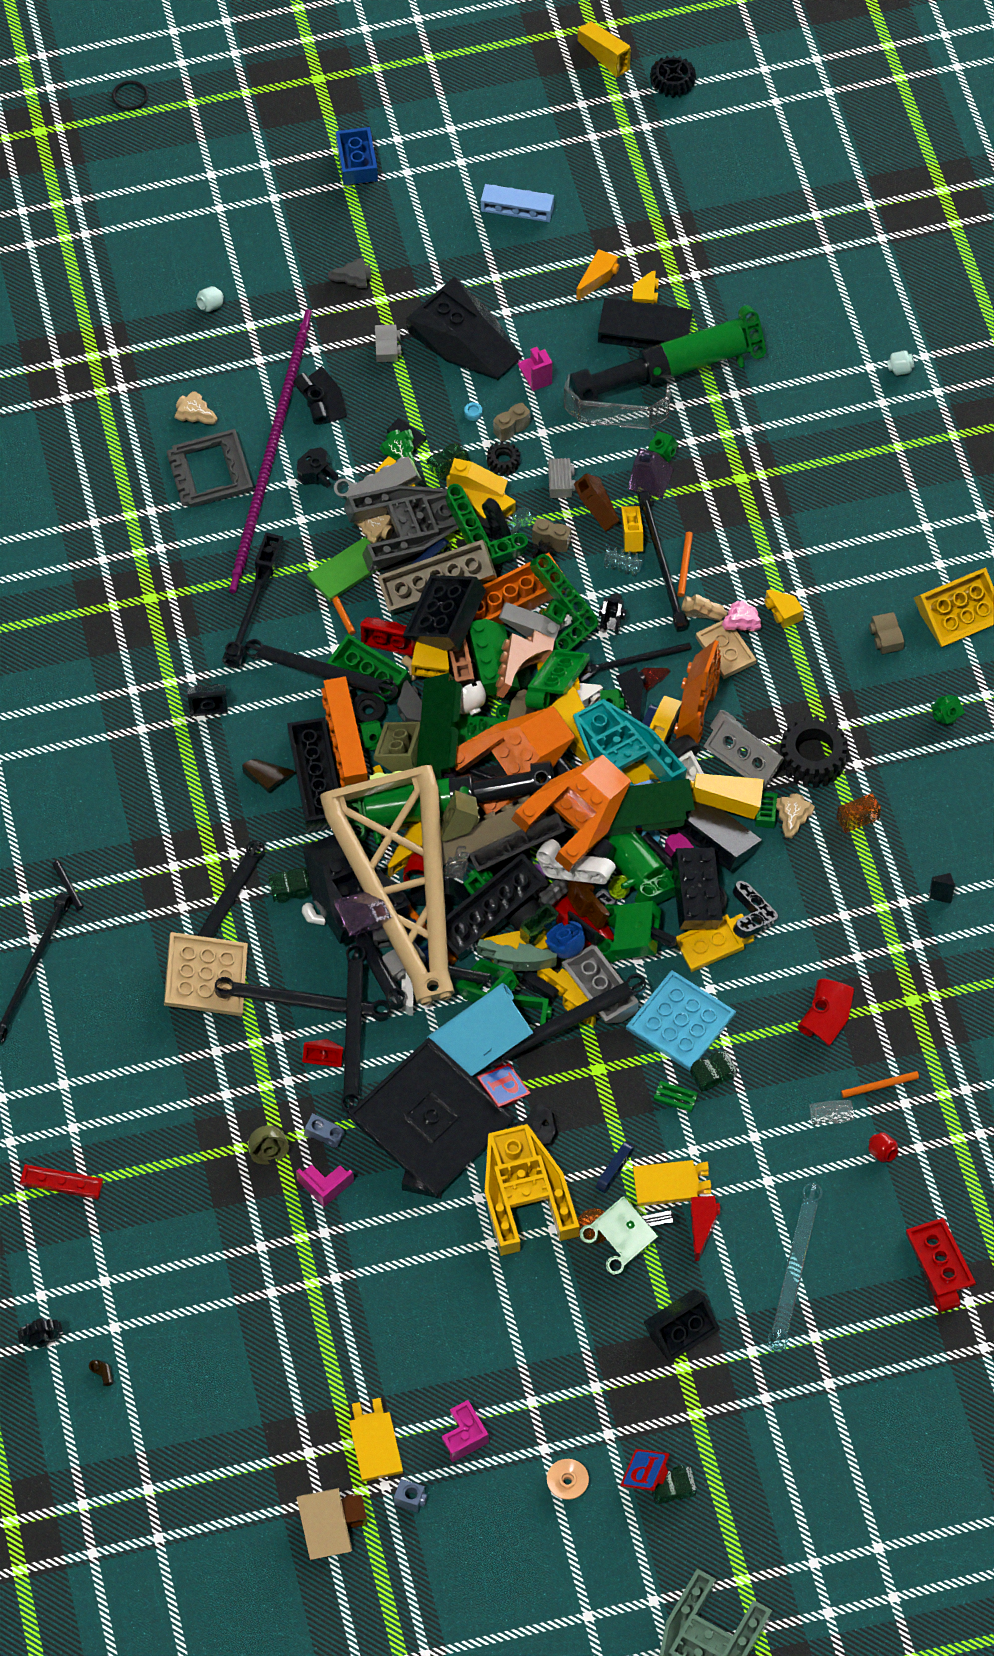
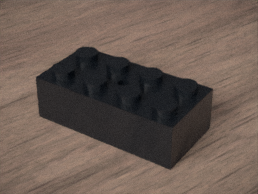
M676 848L671 856L679 929H717L723 921L715 849Z

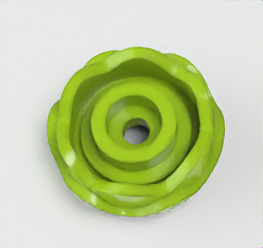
M618 875L613 877L608 885L609 893L615 899H622L630 892V888H621V884L628 880L625 876Z

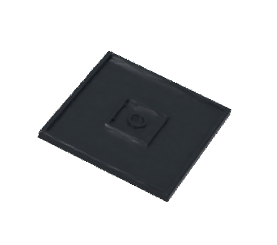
M429 1037L347 1114V1117L434 1198L488 1146L489 1133L505 1130L516 1118L504 1106L498 1108L484 1087Z

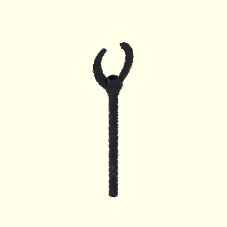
M690 643L601 664L587 663L582 670L583 675L579 677V682L592 677L599 671L691 650Z

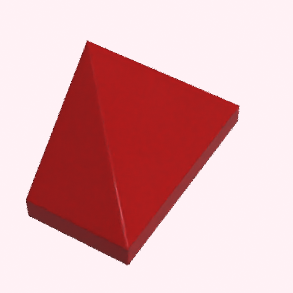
M328 1039L304 1042L302 1062L342 1067L344 1048Z

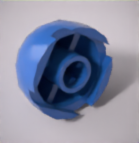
M569 921L570 924L567 925L560 923L547 932V940H545L547 947L551 952L557 953L558 958L569 959L575 957L583 950L586 941L585 934L578 922Z

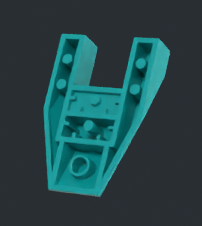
M605 699L573 715L590 761L604 755L621 771L642 759L661 782L685 779L687 768L654 730Z

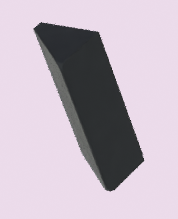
M951 873L932 877L929 899L952 903L955 883Z
M568 911V924H570L569 921L578 922L583 928L585 939L596 946L605 939L603 935L579 916Z

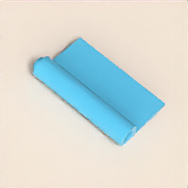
M501 983L428 1035L427 1038L429 1037L470 1076H473L533 1034V1031L513 1003L514 996L507 985Z

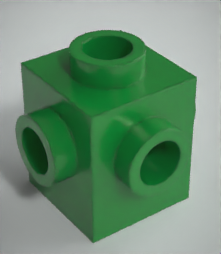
M657 431L654 439L649 444L648 450L654 460L669 463L675 455L679 444L673 436Z
M619 689L600 691V700L605 699L622 711L626 709V700Z
M949 694L938 698L931 705L934 719L947 725L954 723L956 718L965 713L959 698Z
M373 720L358 723L360 731L358 733L362 746L368 750L376 749L383 728H380V722Z
M475 868L467 875L469 878L463 884L473 894L494 876L488 869L484 868L477 872Z

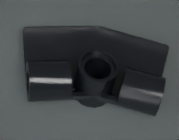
M323 366L310 376L302 373L294 379L293 384L307 400L314 424H326L347 416L341 389Z

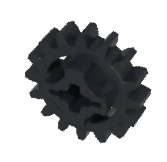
M44 1318L36 1319L32 1323L25 1324L26 1327H20V1331H17L20 1344H23V1346L29 1345V1347L36 1345L37 1348L55 1342V1339H60V1335H63L61 1322H58L57 1319L52 1321L51 1318L47 1321Z

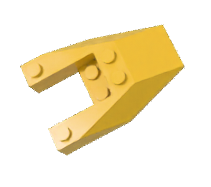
M528 1124L489 1133L485 1197L500 1256L520 1251V1239L511 1208L547 1199L559 1241L579 1237V1223L564 1174Z

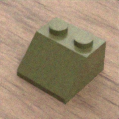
M454 791L440 820L442 841L445 842L471 832L473 826L478 824L480 815H478L479 806H477L476 797Z

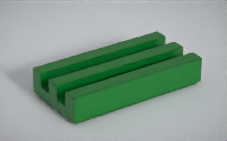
M660 1081L653 1101L691 1113L698 1093ZM660 1094L672 1097V1099L681 1100L690 1103V1105L660 1096Z

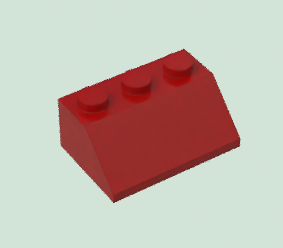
M366 617L361 622V642L369 647L413 657L416 641L403 637L406 625Z

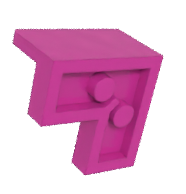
M537 347L530 349V358L518 362V367L532 391L552 384V361L545 349L541 351Z
M312 1164L304 1171L300 1168L296 1171L297 1181L323 1207L354 1182L353 1172L351 1170L347 1172L341 1165L327 1177H324Z
M469 1400L450 1409V1413L458 1428L443 1435L442 1441L450 1453L451 1461L454 1462L488 1444L489 1435Z

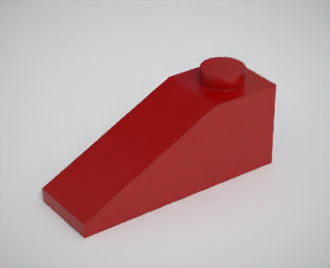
M715 1196L691 1197L690 1210L695 1261L700 1260L716 1224L717 1215H720V1203H716Z

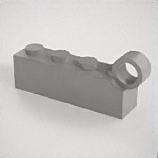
M401 457L396 463L391 466L382 467L379 472L364 477V480L358 483H351L344 478L339 479L334 485V491L340 498L347 499L348 496L397 485L411 486L422 479L414 462L409 457ZM344 484H348V491L344 494H341V486Z

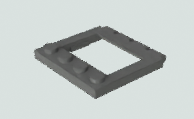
M235 429L173 445V449L166 452L182 506L189 505L192 508L254 491ZM221 445L232 484L216 487L197 494L186 454Z

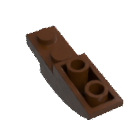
M566 880L569 891L566 893L578 915L580 917L587 916L597 929L603 928L610 913L593 894L595 887L588 882Z

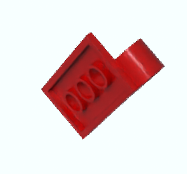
M944 1217L907 1229L906 1236L929 1281V1288L933 1294L938 1311L941 1313L959 1307L960 1299L957 1291L974 1286L976 1282ZM929 1239H935L938 1241V1243L936 1245H930L927 1241ZM942 1255L946 1260L937 1261L935 1257ZM952 1272L954 1276L947 1278L943 1273Z

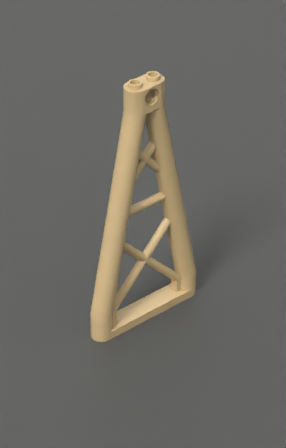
M425 765L321 794L320 799L325 818L411 980L416 1002L426 1006L433 1003L434 1000L440 999L443 1001L452 998L455 991L448 967L439 791L433 767ZM411 783L414 786L412 794L390 830L346 806L345 801ZM419 795L423 847L396 834ZM346 815L385 836L371 861H369ZM392 840L423 856L424 877L383 887L374 869ZM425 885L426 907L416 923L397 914L387 894ZM426 920H427V929H425V928L422 927V926L424 925V923H425ZM405 927H407L408 929L411 930L410 933H409V935H408V933H407ZM418 934L428 939L429 973L413 945V941ZM437 985L438 989L436 991H429L428 987Z

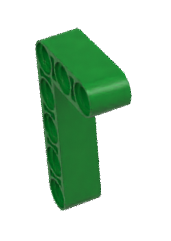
M451 484L448 487L445 501L467 545L474 543V540H483L487 545L493 566L525 553L528 539L523 533H516L490 542L462 486Z
M541 554L532 559L530 569L554 600L568 609L566 614L572 616L571 621L573 622L556 637L553 650L569 651L597 627L598 618L548 555ZM539 560L543 563V565H544L543 568H541V567L539 566V564H538V561H539ZM550 575L555 578V583L551 581ZM562 590L566 592L567 597L562 595ZM574 604L578 607V612L574 610ZM585 619L589 621L590 626L585 624ZM572 630H574V631L576 632V634H577V637H576V638L573 637V635H572ZM559 641L562 642L564 646L563 649L559 647Z

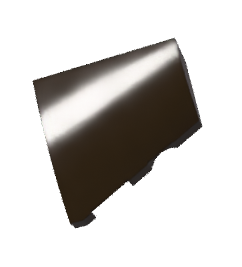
M258 759L249 760L242 765L243 773L253 783H258L267 792H270L279 783L283 785L295 775V771Z

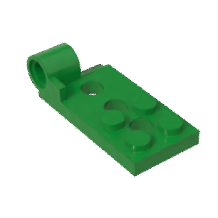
M554 649L528 685L525 697L526 707L545 709L549 706L550 693L567 694L589 662V653Z

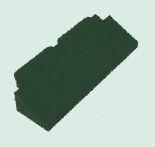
M449 672L424 679L416 768L431 765L436 780L443 779L441 776L442 772H450V768L456 766L459 731L454 727V723L460 720L462 685L457 683Z
M681 779L629 786L605 836L633 833L638 825H641L644 831L683 826L685 823L684 819H687L685 811L695 810L690 780Z

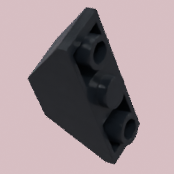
M443 877L445 905H460L469 898V891L463 883L450 877ZM425 885L410 888L411 906L426 905Z

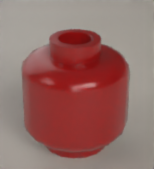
M882 1132L870 1138L868 1151L878 1161L890 1162L898 1154V1144L887 1133Z

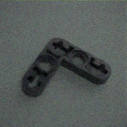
M488 498L482 504L486 518L477 515L487 537L499 540L510 536L511 532L500 505L494 499Z
M738 881L733 888V895L751 914L738 919L733 927V932L738 937L747 938L773 926L778 918V914L747 882Z

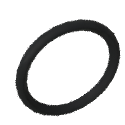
M124 81L114 88L112 99L122 109H137L146 103L148 90L138 81ZM136 84L144 90L145 96L143 101L135 106H124L117 101L116 92L123 85Z

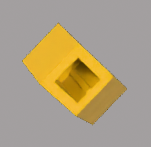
M651 271L633 284L632 301L657 303L658 293H654V290L658 289L659 278H655L656 271Z
M770 589L766 591L765 605L768 609H771L775 621L780 623L783 629L803 620L804 609L795 596Z

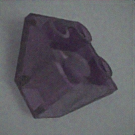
M639 448L633 464L628 490L636 492L647 490L651 496L663 499L674 468L658 453Z
M366 892L333 901L350 936L380 928L392 918L384 901Z

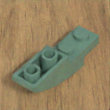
M479 939L477 945V955L494 959L495 964L514 971L542 970L554 967L557 964V953H553L549 949L536 948L531 944L519 943L518 949H514L509 945L503 946L491 940Z

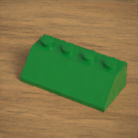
M489 619L472 621L468 635L478 679L485 689L486 696L495 695L498 688L496 687V682L499 678L498 669L501 665L499 660L503 653L501 648L504 640L508 639L506 628L504 625ZM515 674L512 686L508 692L520 690L517 674Z
M350 634L346 635L326 662L381 680L386 678L393 680L398 687L395 697L400 695L404 682L406 680L410 682L412 679L407 670ZM382 688L383 694L392 692L387 688ZM371 692L372 694H374L375 696L379 697L380 699H382V700L385 701L386 703H387L388 701L392 700V699H384V698H382V696H381L380 694Z

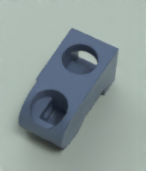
M313 1113L304 1130L305 1137L323 1141L331 1147H338L345 1133L341 1127Z

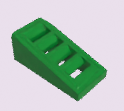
M762 792V798H771L773 801L762 800L761 798V803L773 804V806H760L756 815V827L774 828L778 793ZM761 809L772 810V812L761 811ZM760 815H769L772 817H763Z

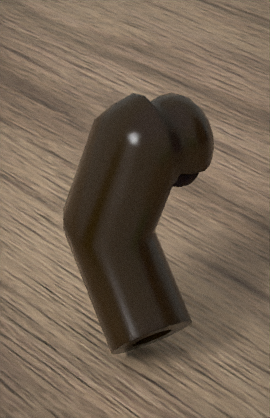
M100 1360L90 1361L89 1369L102 1377L103 1386L113 1385L110 1366Z

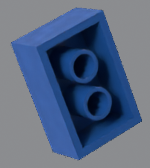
M370 127L335 131L343 185L378 181L377 163Z

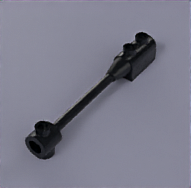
M265 532L255 560L256 575L253 593L235 642H229L225 647L222 662L228 667L238 668L245 653V647L242 645L260 592L274 573L284 545L283 536Z

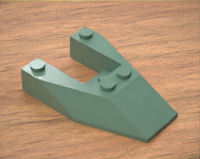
M697 1569L666 1621L659 1656H748L769 1623L772 1610L753 1600L734 1635H730L698 1617L715 1587L716 1579Z

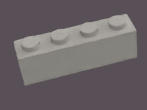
M593 944L582 950L575 957L562 962V966L588 1000L623 983L597 946ZM632 995L599 1012V1015L605 1023L623 1022L638 1012L639 1002Z

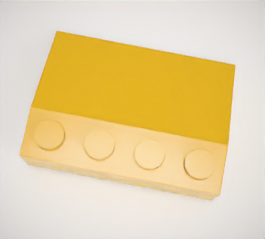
M986 567L914 597L920 615L940 647L994 625V586Z

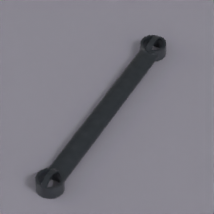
M647 490L638 492V502L640 509L644 511L671 604L674 627L676 631L684 630L688 625V618L683 611H680L651 511L652 496Z
M257 639L247 641L244 646L245 653L251 659H264L327 679L346 676L348 685L380 694L384 699H392L398 692L397 685L391 679L381 680L264 645ZM253 648L258 652L256 654H249V649ZM382 688H387L392 692L383 694Z
M252 840L246 845L244 857L197 936L214 937L255 865L265 856V845L261 841ZM257 847L262 848L260 854L254 855Z
M60 892L54 899V912L0 1022V1044H3L6 1039L8 1025L62 913H66L70 906L71 895Z
M352 903L347 904L359 923L358 936L354 940L356 944L363 946L365 949V960L386 996L387 1006L393 1010L401 1009L406 1004L404 991L398 988ZM394 996L397 1003L390 1002V997Z
M352 944L346 950L348 971L344 1090L341 1106L347 1114L353 1109L354 1098L358 1100V1103L361 1102L359 1089L363 963L366 953L363 946L359 944ZM354 950V960L349 957V953ZM358 950L362 951L363 956L359 960ZM348 1098L349 1109H347L344 1105V1101Z
M632 974L628 977L627 981L532 1029L533 1034L497 1058L495 1061L502 1058L499 1063L492 1062L489 1066L493 1068L501 1067L506 1060L632 995L642 994L646 989L645 978L640 974ZM639 978L642 980L638 984L629 987V982L632 979ZM642 985H644L640 990H637V991L635 990V989L641 987Z
M228 977L218 978L214 986L215 994L222 999L234 996L346 1013L347 998L233 982ZM221 983H227L231 986V989L224 990L217 986ZM362 1000V1015L372 1016L377 1021H385L389 1018L391 1008L387 1006L385 1000H376L375 1002ZM376 1006H384L388 1011L378 1012L374 1008Z

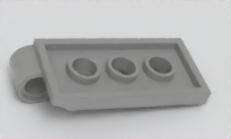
M720 710L710 725L713 732L703 747L745 778L763 779V790H765L783 762L784 757L744 729L743 725L736 721L734 716L724 710ZM728 736L733 739V744L730 747L725 743ZM742 747L748 750L745 758L740 755ZM757 758H760L763 762L761 768L755 766Z

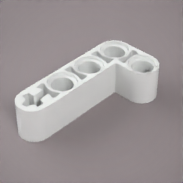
M551 838L545 840L536 853L543 873L555 879L606 884L616 868L615 864L607 858L584 856L568 872L555 860L561 847L556 840Z

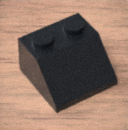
M214 684L212 686L188 688L190 717L228 714L226 685Z

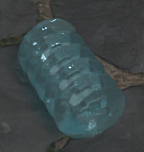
M609 545L604 556V567L608 568L611 565V570H616L618 567V572L621 573L625 569V574L627 575L632 571V576L636 577L642 569L645 555L638 559V553L631 557V551L624 555V549L617 553V547L611 551Z

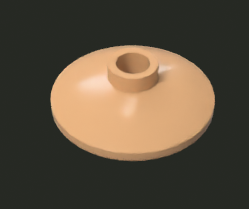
M559 1460L550 1467L547 1473V1485L550 1491L558 1498L566 1500L575 1499L581 1496L588 1487V1472L576 1460ZM564 1480H571V1484H565Z

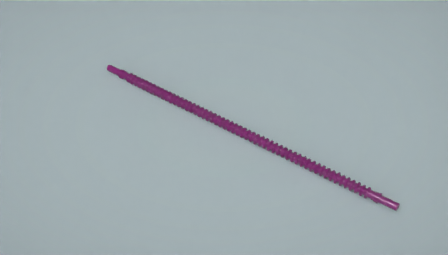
M310 309L305 310L303 321L299 325L300 331L297 333L294 349L292 350L291 361L289 362L286 378L284 379L285 382L283 383L284 386L282 387L278 407L276 408L277 411L274 416L275 420H273L271 433L269 434L270 437L268 438L269 441L267 442L264 458L262 459L263 462L261 463L262 467H260L261 471L255 485L254 497H252L251 506L249 507L247 523H245L244 532L242 533L241 545H239L238 554L236 555L235 568L232 570L233 577L229 588L231 593H236L239 579L243 575L242 569L245 568L244 564H246L247 555L249 554L250 542H252L253 533L255 532L254 529L256 528L261 510L260 507L262 506L261 503L263 502L268 484V477L270 476L273 460L275 459L274 456L276 455V447L278 446L280 434L282 433L281 430L283 429L282 426L284 425L290 403V396L294 387L293 381L298 374V367L300 366L305 342L307 341L306 338L308 337L307 331L310 329L309 322L312 315Z

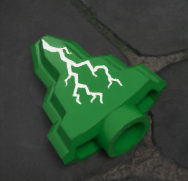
M411 429L402 432L394 430L386 435L387 440L379 447L382 453L396 461L401 457H409L415 464V459L412 455L414 436Z

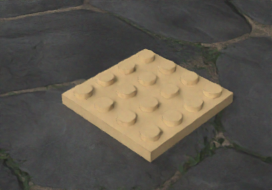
M170 932L164 1006L242 1016L244 998L234 996L227 999L219 998L214 992L216 980L221 977H228L233 982L245 983L248 943ZM221 983L217 986L224 990L231 989V986L227 983Z

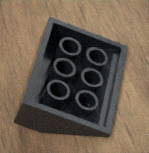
M430 575L403 637L441 650L459 651L486 589L477 577Z

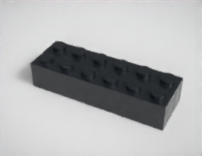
M325 717L287 723L306 831L329 829L331 827L325 818L320 795L339 787Z
M523 853L446 916L447 948L459 962L477 948L479 939L484 940L492 936L520 908L529 901L536 899L541 892L549 887L548 881Z

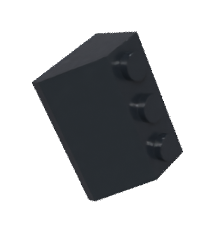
M694 1289L644 1321L651 1339L669 1362L720 1330L705 1296Z

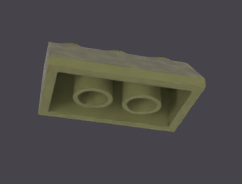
M385 722L373 756L374 760L391 772L416 768L420 722Z

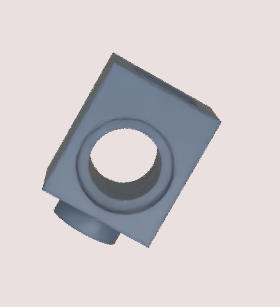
M400 1479L394 1495V1505L418 1513L420 1506L424 1507L427 1500L425 1486ZM410 1493L417 1495L415 1499H408L406 1496Z

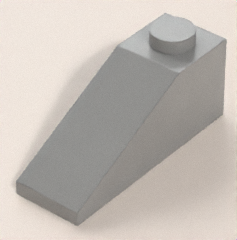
M507 602L504 603L499 615L500 620L526 637L531 636L533 631L536 630L554 638L555 641L560 626L548 617Z

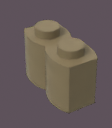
M518 403L512 406L508 412L497 415L493 420V433L500 441L509 440L516 432H521L530 425V410L523 403Z
M536 519L532 528V542L537 545L540 540L543 543L550 542V547L554 548L555 551L567 552L571 543V528L563 524H553L547 519Z
M894 612L872 616L869 630L875 636L874 643L876 649H879L881 654L903 650L904 639Z

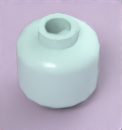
M211 286L199 291L196 302L201 310L211 312L222 306L224 296L219 289Z
M908 351L892 353L890 360L887 361L889 371H893L896 376L911 373L912 368L915 367L913 356Z

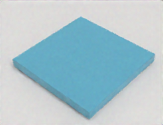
M671 970L628 1023L626 1030L691 1072L734 1018L736 1011Z

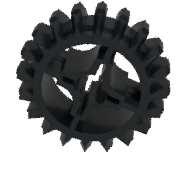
M674 55L671 58L666 56L665 59L660 57V60L655 61L651 68L650 82L654 90H658L659 94L664 93L665 97L667 95H671L672 98L674 95L680 97L681 94L686 95L687 91L691 92L692 87H694L696 70L692 62L687 61V58L682 60L681 56L676 58Z

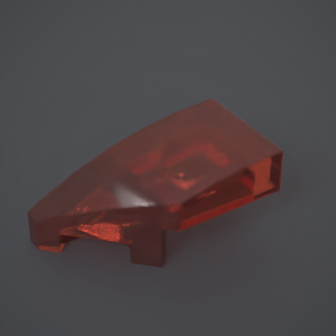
M643 668L639 672H643L647 681L644 683L646 694L657 682L661 683L671 672L668 668Z

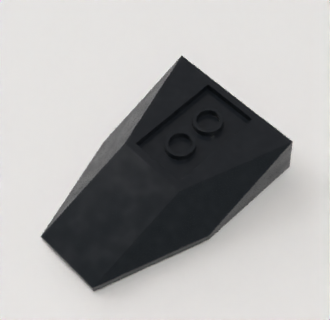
M455 276L406 318V331L445 361L498 380L522 358L495 316Z

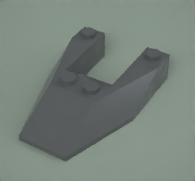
M397 485L348 496L344 510L349 523L389 514L398 536L395 539L366 546L362 556L368 571L387 567L420 553L459 529L445 501L447 489Z

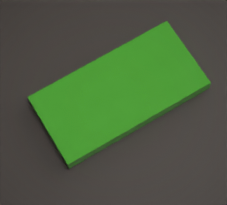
M364 537L308 573L307 579L331 602L335 597H339L380 569L368 571L362 554L366 546L371 543Z

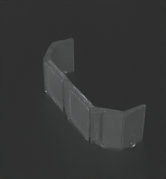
M568 374L564 386V408L573 417H576L578 422L584 424L618 425L627 428L649 429L653 425H658L669 418L670 384L667 383L666 397L650 407L582 401L570 389V374Z

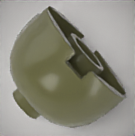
M261 1126L251 1133L248 1140L249 1154L252 1160L258 1164H270L268 1160L277 1158V1161H279L289 1151L288 1140L285 1134L276 1126Z

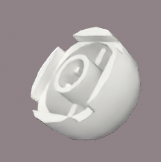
M481 681L476 682L477 686L473 687L472 684H469L462 688L460 714L470 713L473 716L481 711L480 707L486 701V692Z

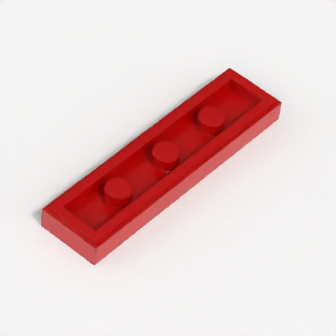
M27 1164L24 1165L20 1179V1185L98 1200L104 1182L103 1178Z

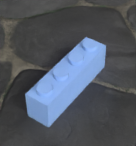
M485 184L481 198L482 212L550 222L554 207V195Z

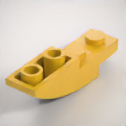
M667 696L663 697L649 727L654 730L664 743H666L682 702Z
M551 968L537 970L538 977L559 990V996L563 995V1006L567 1011L588 1001L584 993L563 968L558 973ZM596 1014L582 1022L594 1027L596 1024Z

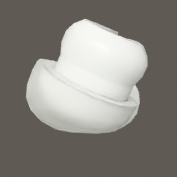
M305 903L302 906V914L307 922L319 925L326 924L324 917L316 914L313 904Z

